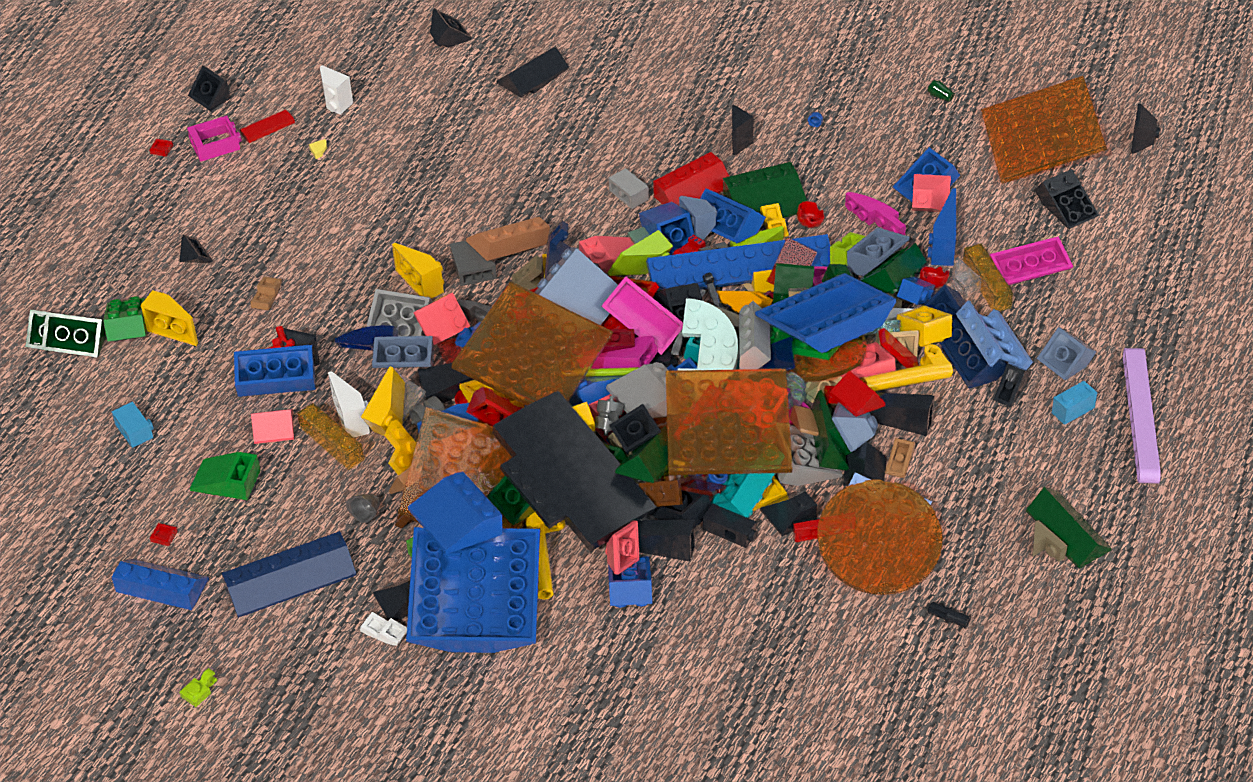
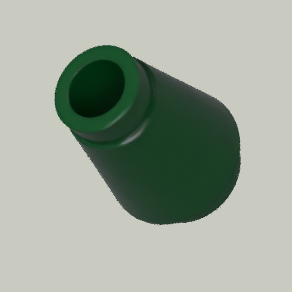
M933 80L928 87L930 96L948 102L955 95L940 80Z

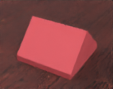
M293 409L251 414L254 444L294 440Z

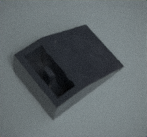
M1073 169L1043 181L1035 189L1041 203L1068 229L1099 216Z
M698 283L664 288L655 294L657 302L682 322H684L686 298L703 301ZM685 338L684 343H687L689 339Z

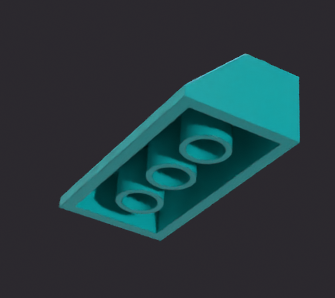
M770 441L754 445L753 449L739 456L729 472L726 482L720 486L711 500V505L716 504L749 518L753 513L756 503L762 499L764 490L772 483L774 474L781 469V463L785 456Z

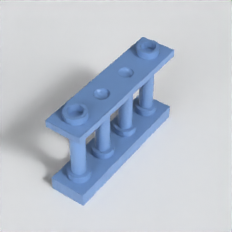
M967 300L956 313L989 366L993 367L1000 359L1027 370L1033 363L998 310L993 309L988 316L978 314L971 301Z

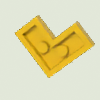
M393 420L389 424L384 436L395 448L388 464L399 476L410 467L419 449V445L398 420Z

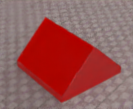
M850 370L830 391V395L855 417L885 406V402Z

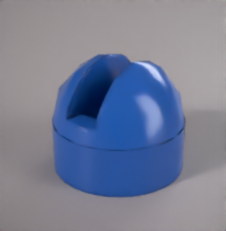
M813 112L808 117V123L813 127H819L823 121V116L819 112Z

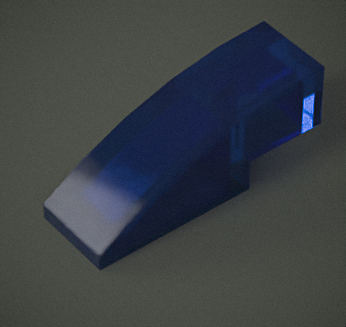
M392 325L364 327L335 338V343L340 348L373 351L375 337H397L398 330Z

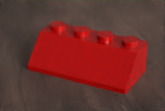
M709 152L654 180V198L662 205L672 201L679 206L680 196L700 199L705 188L719 194L723 192V178L729 177L723 162L712 152Z
M482 387L474 391L466 412L493 427L494 424L522 409V407H517L510 403L509 399L500 397L492 389Z

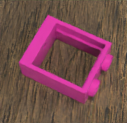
M228 116L187 127L190 143L200 162L240 150L239 142H242L239 132H235V124L233 121L230 122ZM224 133H227L229 136L228 138L214 141L203 145L201 141Z

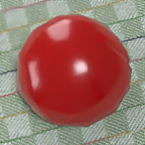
M801 202L798 205L797 220L807 228L819 227L825 219L824 210L820 211L815 202Z
M925 266L920 270V279L934 284V289L943 287L949 277V270L943 272L941 266L936 269Z

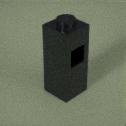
M712 504L703 516L704 531L747 548L750 542H754L757 538L756 521L716 504Z

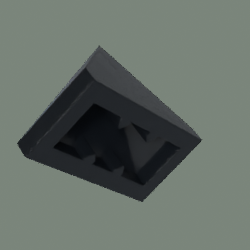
M186 235L182 236L180 262L211 263L213 261L198 239Z

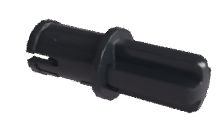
M935 602L930 603L928 607L929 614L944 619L945 623L951 622L965 629L971 619L970 615L954 610V607L948 608Z

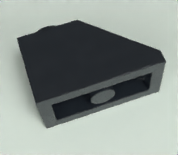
M1007 364L993 400L1012 407L1023 392L1031 371L1013 364Z

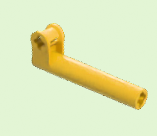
M929 344L924 348L925 354L920 360L921 366L862 377L861 380L872 390L879 391L950 378L953 374V368L941 349L936 345Z
M534 512L525 518L526 529H540L538 598L545 600L553 596L546 533L562 530L566 522L562 520L557 526L555 525L549 529Z

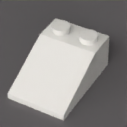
M328 372L332 398L343 430L352 438L369 434V426L361 418L368 405L367 400L363 401L361 393L335 373Z

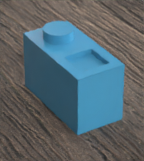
M1082 381L1053 398L1052 414L1065 425L1095 408L1097 392L1085 381Z
M133 402L111 411L116 427L132 448L153 438L151 430L154 427L151 421L144 418Z

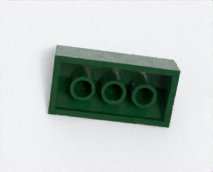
M915 242L891 254L881 264L864 275L860 281L884 293L889 292L891 295L900 289L899 287L904 278L914 277L922 269L921 266L927 261Z

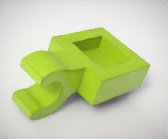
M209 668L206 669L199 681L194 678L179 692L180 696L197 707L211 694L209 687L217 681V678L214 677L215 672Z

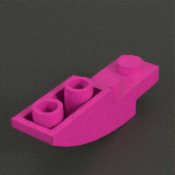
M853 192L846 193L845 207L856 214L861 221L866 222L868 225L875 222L878 227L905 235L906 225L899 220L898 211L869 196Z

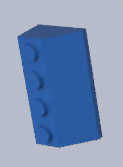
M705 188L700 198L707 200L711 206L716 208V225L711 231L735 243H739L757 234L766 218L755 210Z
M312 345L234 352L235 388L238 397L316 390Z
M136 559L120 561L112 575V581L117 593L188 610L193 609L209 580L208 576Z

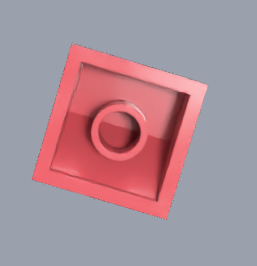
M453 292L413 312L425 336H433L434 345L463 331L464 328L470 327Z

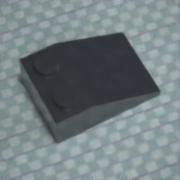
M681 484L683 504L657 506V509L650 514L658 520L692 519L695 520L696 527L703 521V516L710 508L711 502L709 496L706 495L708 494L707 492L701 494V490L696 488L694 491L689 488L690 486L687 487V485Z

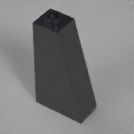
M480 357L418 369L419 383L424 400L436 396L441 403L454 399L457 392L461 390L460 384L487 377L480 369Z
M876 392L885 402L884 407L869 412L871 416L876 418L878 424L927 436L932 424L935 396Z
M695 520L638 521L639 553L690 562L695 548Z

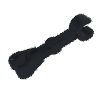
M712 273L704 274L702 278L709 290L713 306L725 309L719 301L718 293L713 284Z

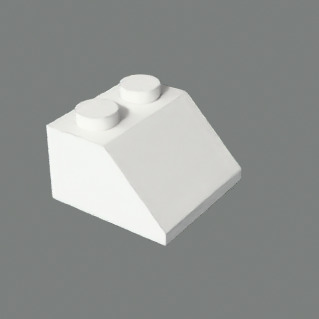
M322 65L320 66L326 107L331 112L341 115L353 104L350 77Z

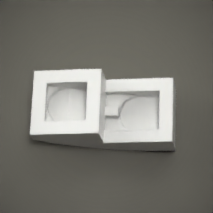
M372 612L362 624L360 631L384 643L397 646L406 635L407 627L392 618L387 621Z

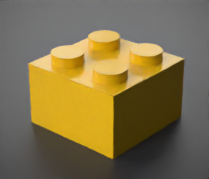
M924 305L897 314V331H919L918 345L926 347V345L942 342L944 339L952 337V315Z

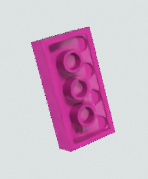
M1059 236L989 255V258L1007 285L1073 268ZM988 259V262H987V263H988V265H989V267H990V265H992V263H991L990 260ZM992 265V266H991V267L993 268V271H992V272H993V273H994V272L996 273L997 279H998V281H999L1000 283L1003 282V280H1002L1001 277L999 276L998 272L996 271V269H995L994 266Z

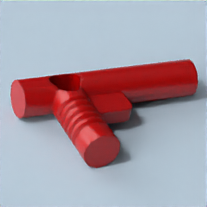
M283 326L275 328L278 337L272 339L273 346L269 348H281L284 342L287 344L284 347L295 345L293 338L287 340Z

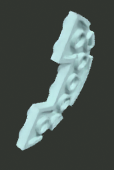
M686 298L682 330L683 337H701L697 369L678 368L677 380L690 394L687 405L691 403L696 405L710 384L720 391L724 388L723 385L728 379L733 376L739 359V341L734 326L720 309L701 300Z

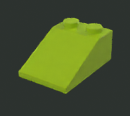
M657 230L621 252L607 274L609 276L648 274L647 258L668 256L673 245Z

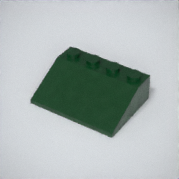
M792 162L723 178L724 197L749 207L760 214L761 206L779 203L782 218L797 215L798 205L801 202L807 201L798 173Z

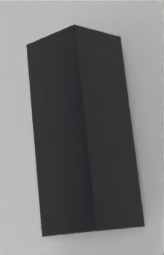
M555 46L498 79L496 83L522 98L529 92L534 94L568 70L569 66Z

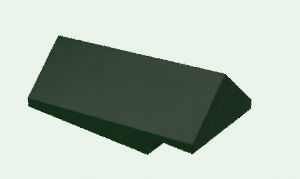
M30 309L25 347L90 357L99 356L106 339L103 319Z
M820 390L811 406L819 431V435H813L819 467L846 471L849 467L845 456L851 452L832 420L835 410L828 403L823 391Z
M665 426L660 429L661 433L634 449L615 469V473L655 483L673 467L674 459L681 453V449Z
M1043 487L1026 509V512L1035 521L1039 520L1067 545L1066 557L1079 569L1110 552L1112 549L1056 490Z

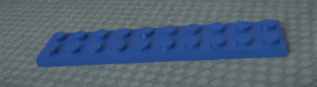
M828 234L653 257L647 258L646 263L650 281L656 282L659 286L658 289L663 290L664 288L698 283L701 290L708 289L707 285L704 284L702 276L709 272L713 275V284L716 288L752 283L753 272L776 269V263L828 267L830 264V242Z

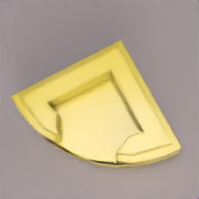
M326 139L309 144V149L315 159L322 157L327 149Z

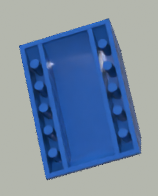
M844 273L755 312V316L818 352L824 353L881 327L894 307L896 298Z

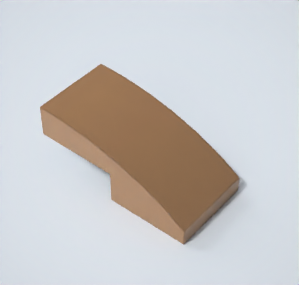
M264 276L257 285V293L251 300V308L269 311L280 289L281 279Z

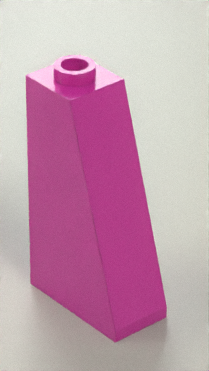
M643 336L635 338V347L604 353H596L595 348L586 353L578 354L576 360L582 369L640 368L643 365L650 364L658 350L653 336Z

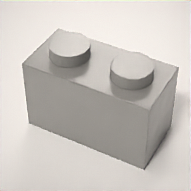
M626 168L609 177V191L631 209L649 200L647 184L639 180L635 174Z

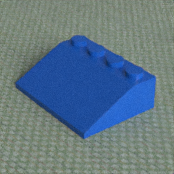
M464 472L444 477L408 506L411 514L446 554L503 535L502 514Z

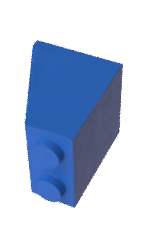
M672 201L639 213L641 226L650 235L659 230L673 245L669 252L670 255L676 249H680L688 243V238L694 235L690 213Z

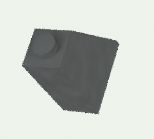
M466 241L450 244L451 258L460 286L497 279L495 263L491 260L486 261Z

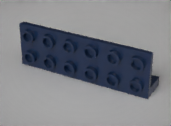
M563 220L550 233L548 238L545 279L550 274V268L555 263L558 264L562 259V253L567 248H571L563 242L569 234L568 224Z

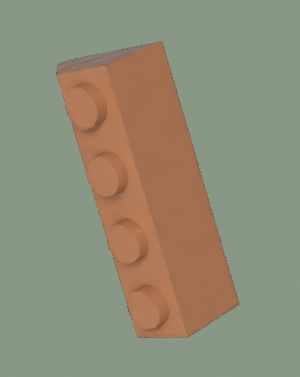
M535 217L475 234L466 238V242L486 261L546 245L550 226L540 217Z

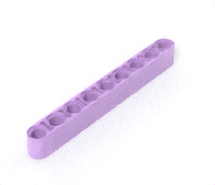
M1124 348L1123 365L1138 483L1159 484L1160 463L1145 349Z

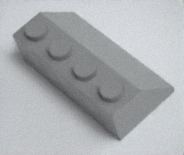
M754 301L743 306L739 312V380L741 382L771 360L770 325L755 316V312L762 308Z

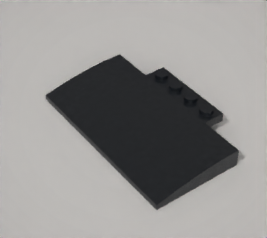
M559 391L525 406L493 425L492 434L512 457L500 465V470L549 529L564 520L590 552L609 541L613 534L631 522L640 521L657 509L656 505L632 477L615 473V469L620 463Z

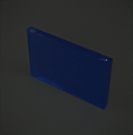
M791 337L770 344L771 360L760 368V377L764 380L795 369L793 339Z

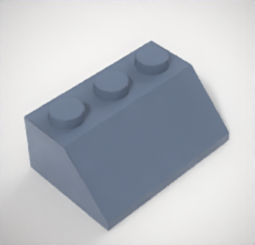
M877 227L847 251V267L856 275L864 276L909 241V236Z
M433 336L375 337L372 368H389L390 366L393 368L431 367L434 365Z

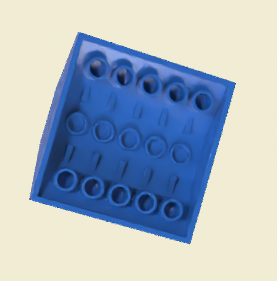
M414 527L406 642L447 652L495 653L536 644L540 529L502 528L503 535L446 554L424 528Z

